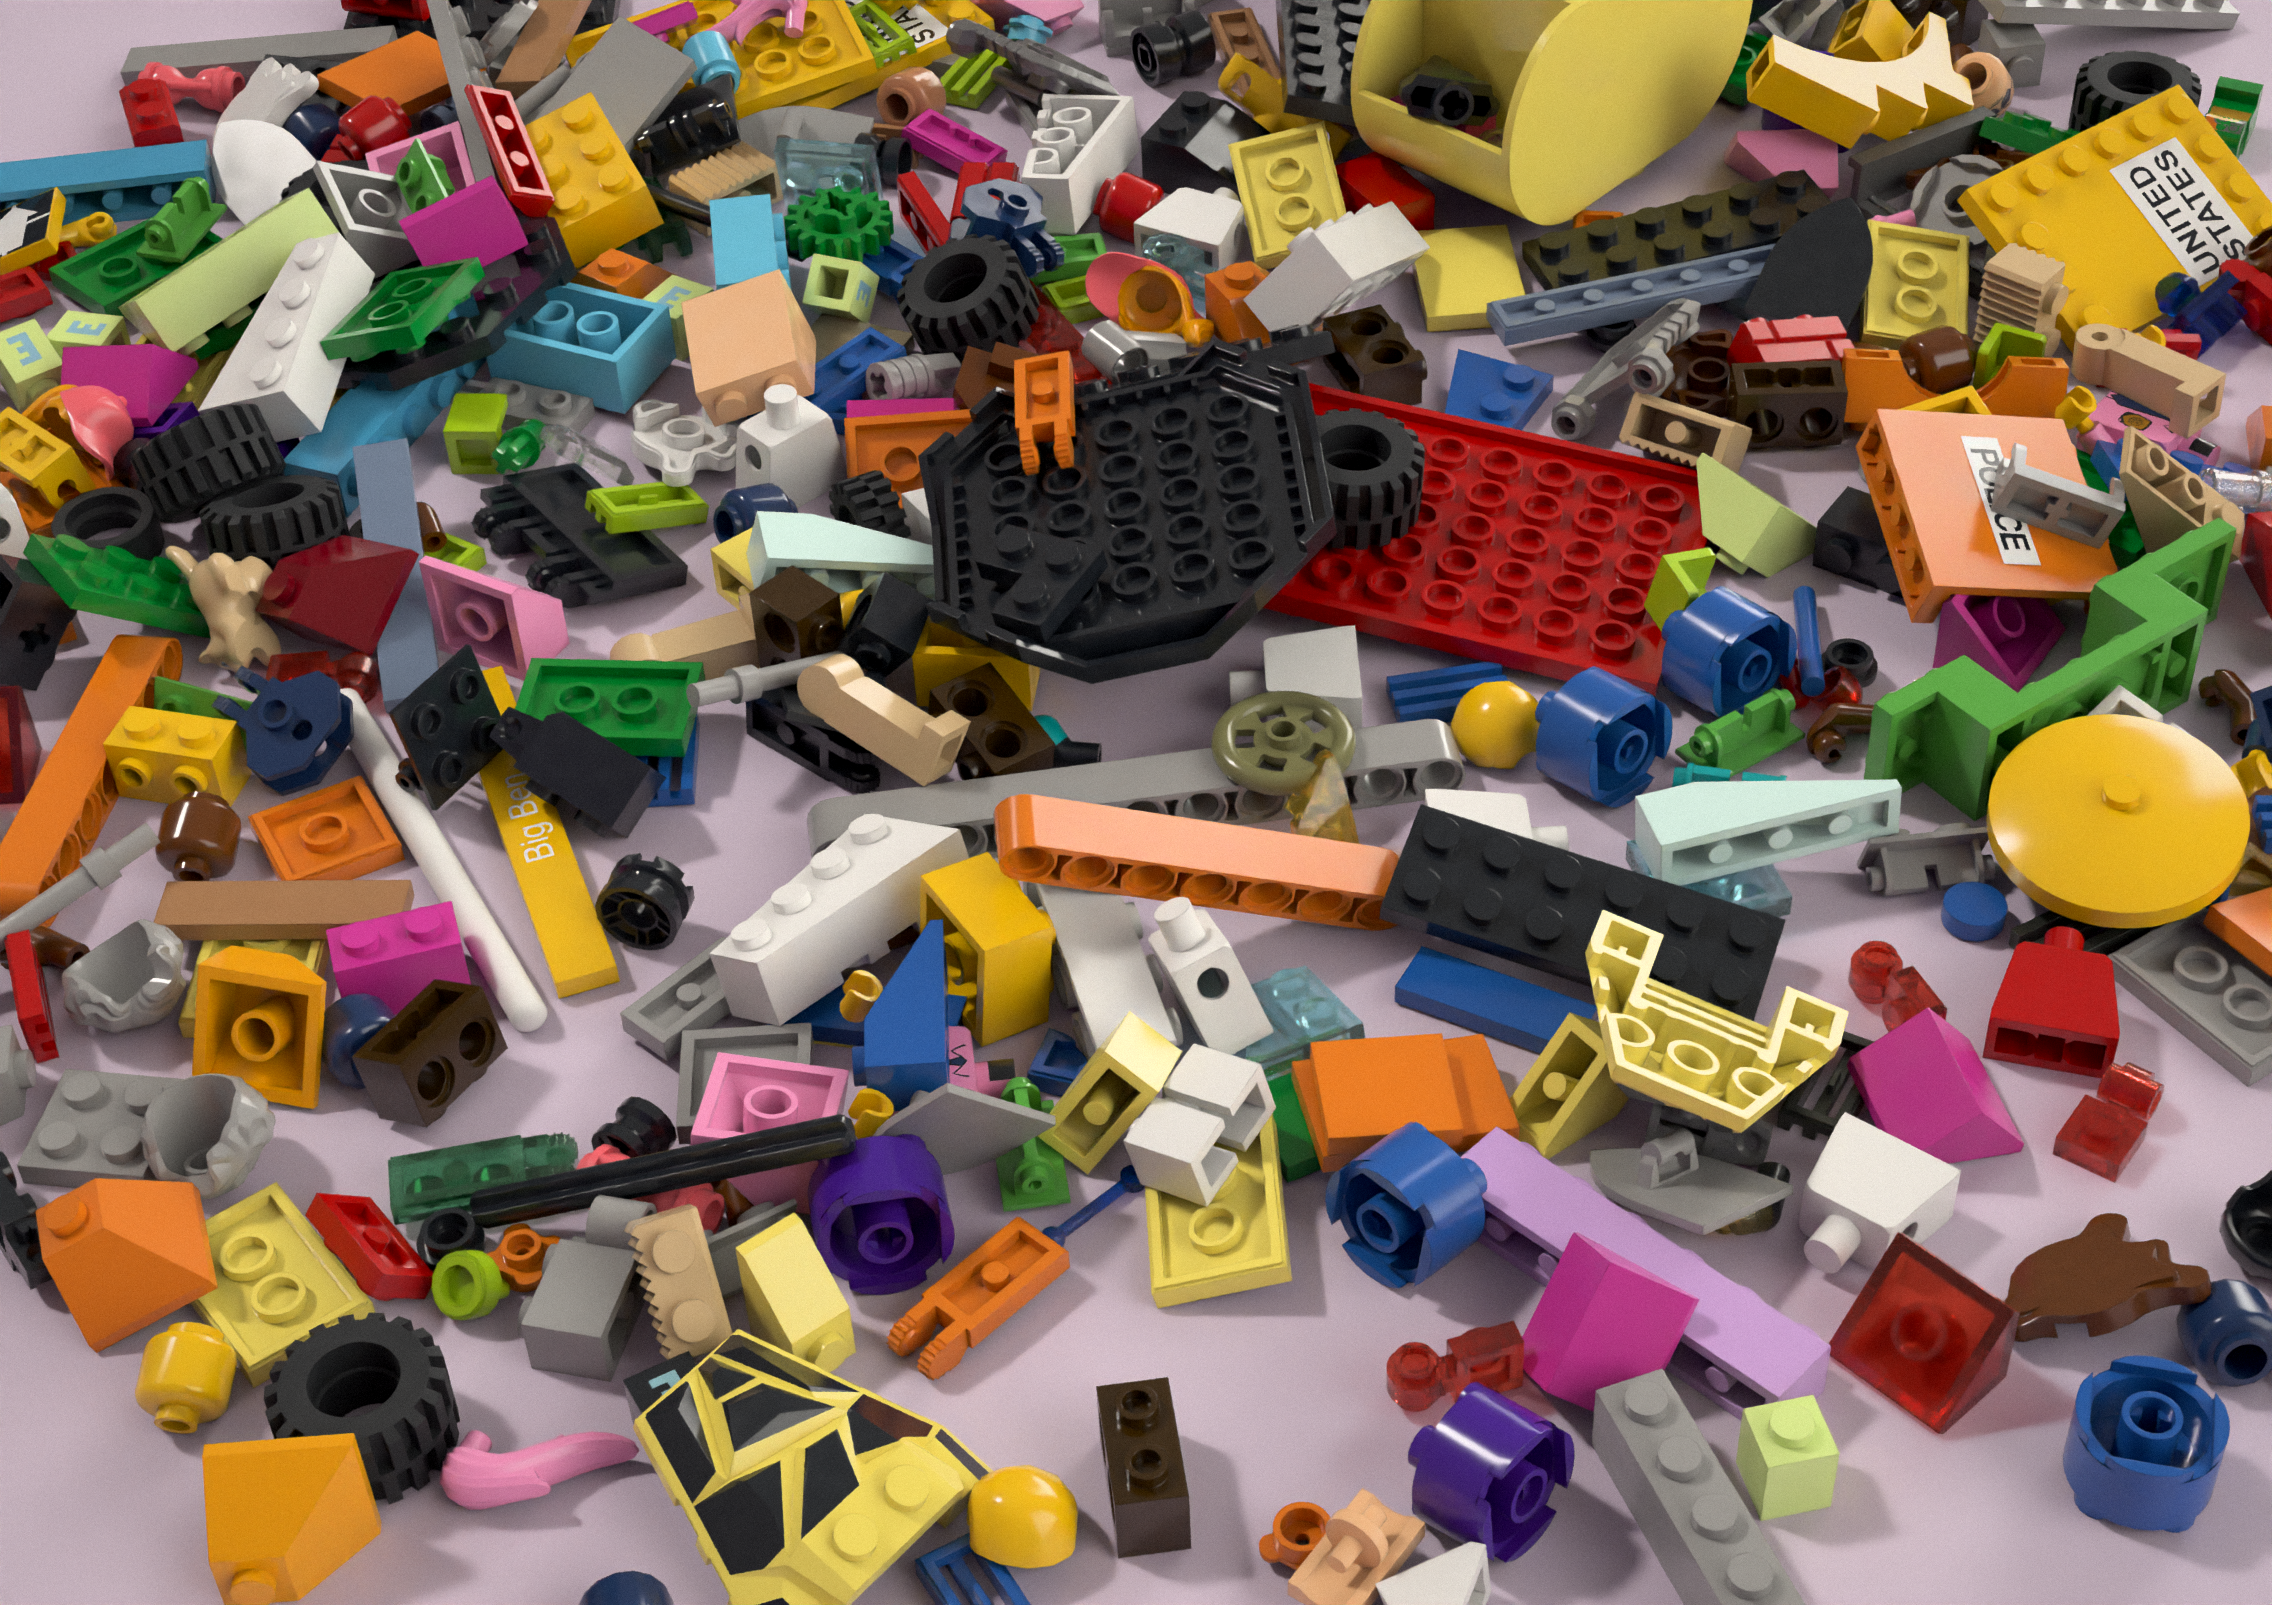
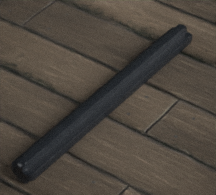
M837 1114L477 1190L470 1197L471 1217L475 1221V1225L489 1229L590 1208L595 1197L598 1195L633 1199L850 1154L856 1148L855 1128L850 1118Z

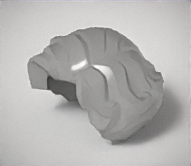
M140 919L91 950L62 973V985L65 991L63 1002L64 1008L70 1014L69 1017L77 1025L94 1026L110 1033H120L131 1028L138 1029L150 1026L167 1017L176 1006L186 985L180 969L184 953L181 939L165 925Z
M218 1073L202 1074L178 1081L151 1100L140 1126L141 1134L139 1140L143 1144L144 1158L157 1179L160 1181L192 1182L199 1189L201 1199H211L228 1193L245 1182L248 1174L254 1169L264 1146L273 1138L276 1120L274 1113L268 1109V1100L263 1097L262 1093L248 1085L241 1077Z

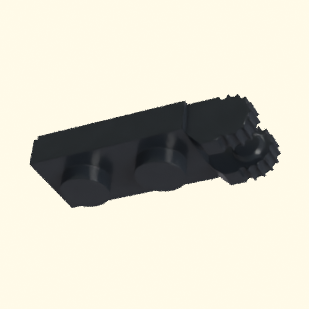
M779 688L765 691L759 699L746 702V729L748 735L828 782L832 780L844 788H850V791H854L856 794L870 793V791H876V787H879V768H876L875 765H870V762H875V759L879 758L878 756L840 732L785 719Z

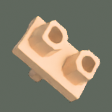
M1362 1488L1346 1509L1336 1511L1328 1520L1325 1527L1326 1534L1288 1580V1595L1304 1605H1372L1380 1595L1375 1584L1394 1576L1425 1537V1522L1414 1516H1404L1392 1511L1382 1504L1374 1494Z

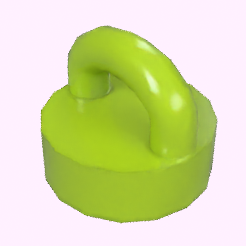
M462 1250L445 1255L437 1263L432 1275L431 1289L434 1301L440 1311L451 1319L463 1321L478 1319L488 1315L496 1307L499 1300L509 1296L511 1287L501 1278L499 1267L492 1257L483 1251Z

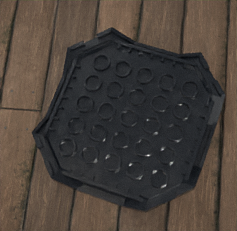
M1215 338L1174 378L1074 399L1075 436H1071L1074 450V467L1061 469L1054 454L1055 441L1048 443L1038 442L1037 448L1040 455L1039 473L1025 474L1021 460L1020 444L1015 430V393L997 386L969 410L972 422L956 437L951 433L945 432L918 456L932 530L935 601L926 604L931 621L1023 663L1090 684L1209 659L1256 615L1338 532L1306 371L1274 359L1266 366L1248 360L1246 349ZM1007 524L1104 549L1108 568L1046 643L1035 641L1024 635L1018 636L996 626L991 611L1012 587L981 579L976 560Z

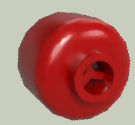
M370 95L340 117L338 126L342 138L338 141V145L349 160H367L365 153L410 138L408 130L412 128V123L405 111L392 98L386 97L382 99L376 95Z
M1119 173L1114 179L1107 178L1104 181L1096 198L1093 214L1099 216V226L1102 231L1134 244V222L1164 200V190L1160 185L1131 173Z

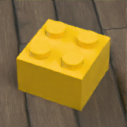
M988 852L921 875L920 934L930 920L943 919L948 963V994L967 996L962 1012V1023L971 1031V1035L980 1046L989 1045L1048 1022L1049 996L1054 989L1051 973L1052 946L1056 942V932L1050 916L1043 909L1038 910L1022 892L1018 880L1008 878L1001 872L999 864Z

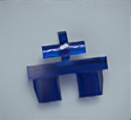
M2229 270L2202 293L2195 278L2180 272L2169 273L2155 287V297L2159 310L2174 317V322L2166 329H2181L2183 334L2200 335L2202 344L2197 360L2220 338H2223L2248 313L2228 293L2239 282Z

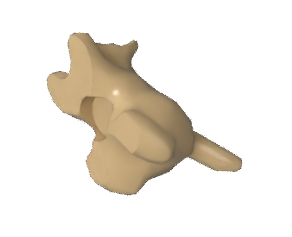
M174 545L167 547L165 550L166 556L188 579L192 599L205 617L210 630L211 641L207 649L200 654L198 661L203 664L214 663L223 669L232 670L235 673L241 665L248 668L254 657H257L265 666H276L281 660V647L278 637L263 619L262 615L255 611L263 594L264 583L273 572L270 566L253 556L234 562L231 557L224 553H213L209 556L208 560L198 563L188 551Z

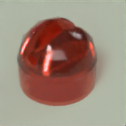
M1838 665L1824 673L1825 689L1823 693L1810 697L1811 702L1824 712L1829 705L1836 702L1862 704L1863 688L1850 671L1844 666Z

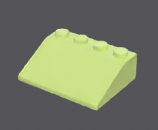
M307 188L276 204L118 308L152 343L174 352L179 350L181 354L188 356L210 341L205 334L207 330L221 321L228 329L253 313L248 304L264 293L267 295L297 243L308 238H318L338 233L339 231L311 190Z

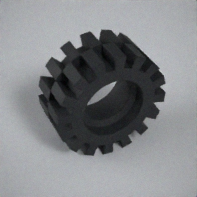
M873 470L832 484V491H829V499L833 504H830L829 507L830 513L835 517V520L906 539L911 536L910 527L905 525L904 518L907 517L904 508L900 509L898 505L900 498L896 491H891L892 483L888 478H884L881 471Z

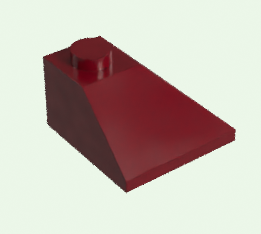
M347 535L338 536L278 560L274 571L264 583L263 594L255 611L305 640L372 656L419 554L408 548Z

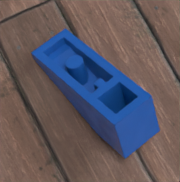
M943 919L930 920L864 1018V1046L852 1047L854 1086H867V1088L878 1090L885 1094L891 1100L894 1112L908 1107L911 1097L916 1091L922 1090L931 1093L944 1084L950 1083L948 963Z

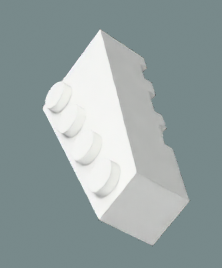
M1043 94L1041 100L1043 110H1039L1037 115L1038 129L1033 131L1031 138L1033 148L1028 150L1021 178L1022 184L1030 185L1043 196L1041 214L1048 219L1044 230L1052 237L1076 234L1093 212L1096 198L1104 181L1107 178L1114 179L1119 173H1122L1140 150L1133 96Z
M1392 201L1375 208L1369 203L1355 214L1349 211L1336 222L1329 219L1315 230L1312 227H1308L1298 234L1287 245L1291 254L1249 293L1243 301L1268 331L1296 324L1301 326L1312 323V327L1315 329L1323 322V318L1330 316L1332 313L1334 315L1342 313L1357 300H1363L1395 281L1430 246Z
M339 232L318 238H308L295 245L200 406L198 412L201 415L230 405L256 404L275 442L322 432L346 358L328 360L320 341L369 294L375 273Z
M864 814L852 821L848 829L825 850L813 856L810 864L786 885L775 890L771 895V899L746 921L735 926L731 934L709 953L732 1016L781 1026L843 984L844 980L841 974L843 970L866 963L873 964L888 954L890 949L887 941L910 925H912L913 929L920 932L921 875L969 858L960 829L883 817L880 814Z
M1023 881V893L1038 910L1043 909L1053 922L1056 942L1052 946L1051 966L1053 965L1056 994L1063 1010L1076 1007L1078 1011L1072 1014L1073 1031L1079 1047L1089 1061L1095 1051L1129 1011L1175 1046L1183 1045V1032L1177 1012L1173 1007L1165 1009L1159 992L1163 990V981L1158 962L1153 954L1144 955L1139 939L1143 938V929L1135 903H1125L1122 895Z

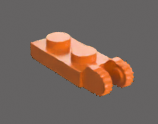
M1069 350L1014 360L1015 430L1020 444L1021 460L1025 474L1039 473L1040 455L1037 448L1038 442L1048 443L1055 441L1054 454L1061 469L1074 467V450L1071 436H1075L1074 378Z
M1017 1216L921 1294L922 1300L908 1310L903 1318H899L897 1323H894L893 1328L889 1330L890 1333L887 1336L888 1341L886 1343L889 1345L888 1348L898 1356H909L910 1353H914L917 1347L920 1348L929 1341L937 1324H940L945 1329L935 1337L934 1341H930L924 1347L923 1352L920 1353V1358L917 1360V1368L920 1373L929 1380H939L942 1375L945 1376L948 1370L951 1371L960 1363L968 1346L973 1349L1069 1269V1252L1023 1218Z

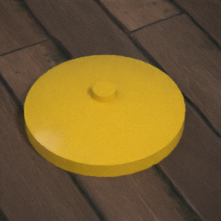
M2099 714L2067 719L2035 732L2018 744L2006 756L1994 776L1989 793L1986 819L1987 834L1995 858L2006 875L2022 892L2040 905L2064 917L2082 923L2110 928H2144L2168 924L2186 918L2211 904L2229 887L2239 872L2250 832L2249 806L2245 793L2233 771L2219 755L2207 745L2182 730L2151 719L2117 714Z

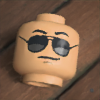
M1974 52L1966 54L1955 61L1952 65L1953 72L1968 78L1970 81L1972 102L1974 103L1973 110L1984 106L1997 114L1996 117L2002 115L2011 104L2014 86L2013 79L2001 60L1990 53Z

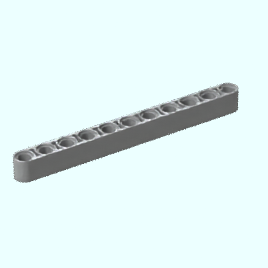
M1423 719L1355 728L1356 749L1349 767L1330 784L1305 794L1275 796L1243 788L1230 780L1219 769L1214 760L1212 749L1205 748L940 783L924 787L918 786L829 798L820 801L811 808L807 816V828L811 859L817 853L829 847L848 829L852 821L864 814H880L883 817L960 829L969 858L988 852L993 858H998L994 810L1001 801L1019 794H1033L1238 826L1424 801L1425 789L1458 790L1464 783L1466 773L1451 728L1445 722L1438 719ZM1253 742L1235 744V747L1253 748ZM1313 749L1305 760L1316 764L1325 758L1327 754ZM1264 761L1259 765V768L1283 771V768L1271 766Z

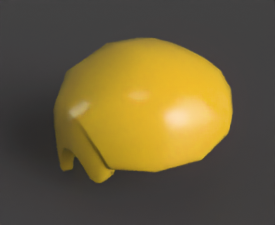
M1510 681L1484 682L1475 686L1460 699L1451 722V730L1458 751L1463 757L1478 767L1513 769L1517 762L1526 754L1536 752V739L1540 723L1535 718V711L1539 702L1529 692Z
M1032 1465L1009 1466L999 1468L982 1476L980 1481L974 1484L967 1502L966 1521L970 1530V1547L976 1554L1000 1565L1030 1569L1054 1566L1070 1557L1075 1549L1078 1518L1077 1503L1073 1492L1058 1475Z

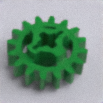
M841 185L825 190L821 188L815 189V197L799 196V205H789L787 207L788 215L784 216L785 236L788 239L789 249L799 250L801 259L809 258L815 253L863 262V254L879 255L880 246H889L891 244V235L894 234L893 211H890L888 200L879 201L878 193L875 191L863 195L861 187L858 186L850 192H843Z

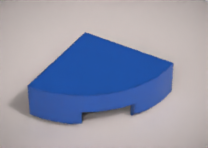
M1049 1028L1027 1072V1078L1038 1087L1040 1092L1062 1097L1088 1060L1076 1047V1041L1072 1037Z

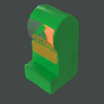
M2220 76L2216 84L2214 98L2205 118L2235 157L2239 159L2255 128L2264 85Z

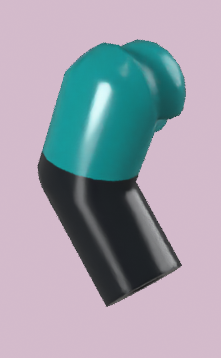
M1045 714L1034 717L1055 743L1052 769L1101 762V743L1071 741L1058 720Z

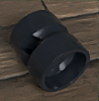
M1189 10L1170 16L1166 20L1164 27L1159 21L1137 27L1131 32L1130 51L1137 73L1148 86L1155 87L1176 80L1180 73L1182 75H1191L1209 69L1214 65L1216 58L1214 37L1208 22L1197 10Z

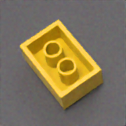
M592 92L525 125L555 199L546 216L555 217L576 269L597 259L599 255L610 248L616 249L664 224L647 185Z

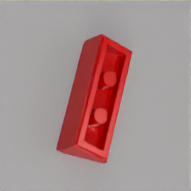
M467 84L464 91L508 200L526 216L545 217L554 204L555 199L511 92Z

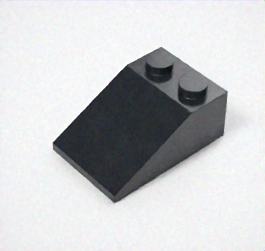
M1184 91L1141 137L1142 178L1160 185L1164 193L1170 195L1177 189L1185 187L1213 194L1218 188L1225 187L1235 192L1241 203L1228 144L1272 133L1229 101L1210 97L1204 92Z

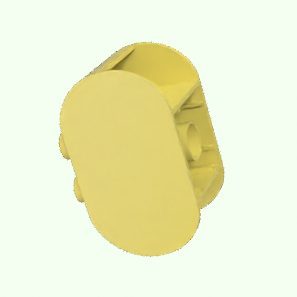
M1371 0L1359 31L1352 64L1350 90L1355 125L1364 142L1372 150L1535 224L1543 226L1561 224L1572 220L1573 216L1582 210H1586L1589 205L1626 179L1640 175L1649 163L1683 141L1697 128L1717 101L1733 71L1747 32L1753 0ZM1433 55H1438L1448 60L1453 67L1468 71L1475 78L1485 80L1492 86L1493 95L1500 102V108L1496 117V130L1476 138L1451 126L1442 124L1437 120L1409 115L1407 107L1389 99L1399 95L1398 88L1401 80L1414 73L1416 68L1426 63Z

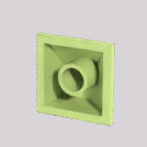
M1702 452L1696 461L1703 536L1721 547L1715 555L1717 559L1741 575L1750 567L1768 578L1814 553L1816 526L1748 480Z

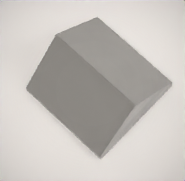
M316 161L313 170L339 226L350 246L375 273L374 279L419 259L399 223V220L411 215L412 212L394 175Z

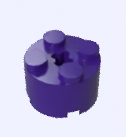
M902 1134L896 1137L872 1136L856 1140V1148L850 1154L818 1160V1166L813 1172L808 1186V1203L815 1245L831 1275L834 1273L848 1281L850 1290L861 1294L888 1295L918 1286L927 1280L926 1270L932 1267L940 1258L942 1259V1264L945 1263L954 1246V1226L940 1165L927 1150L925 1142L920 1137L913 1134Z
M1478 1382L1470 1383L1464 1388L1457 1402L1447 1411L1437 1426L1427 1425L1416 1434L1410 1445L1408 1463L1416 1468L1412 1485V1512L1420 1520L1463 1545L1471 1541L1485 1544L1487 1558L1494 1561V1557L1505 1563L1515 1561L1532 1548L1541 1538L1557 1513L1556 1510L1546 1504L1555 1483L1566 1489L1568 1488L1575 1459L1572 1437L1552 1422Z

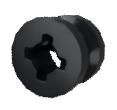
M631 1096L625 1099L617 1108L615 1113L616 1120L613 1123L602 1125L593 1134L591 1140L593 1150L603 1144H609L619 1148L622 1154L633 1158L669 1150L674 1145L677 1135L670 1118L659 1107L641 1097Z

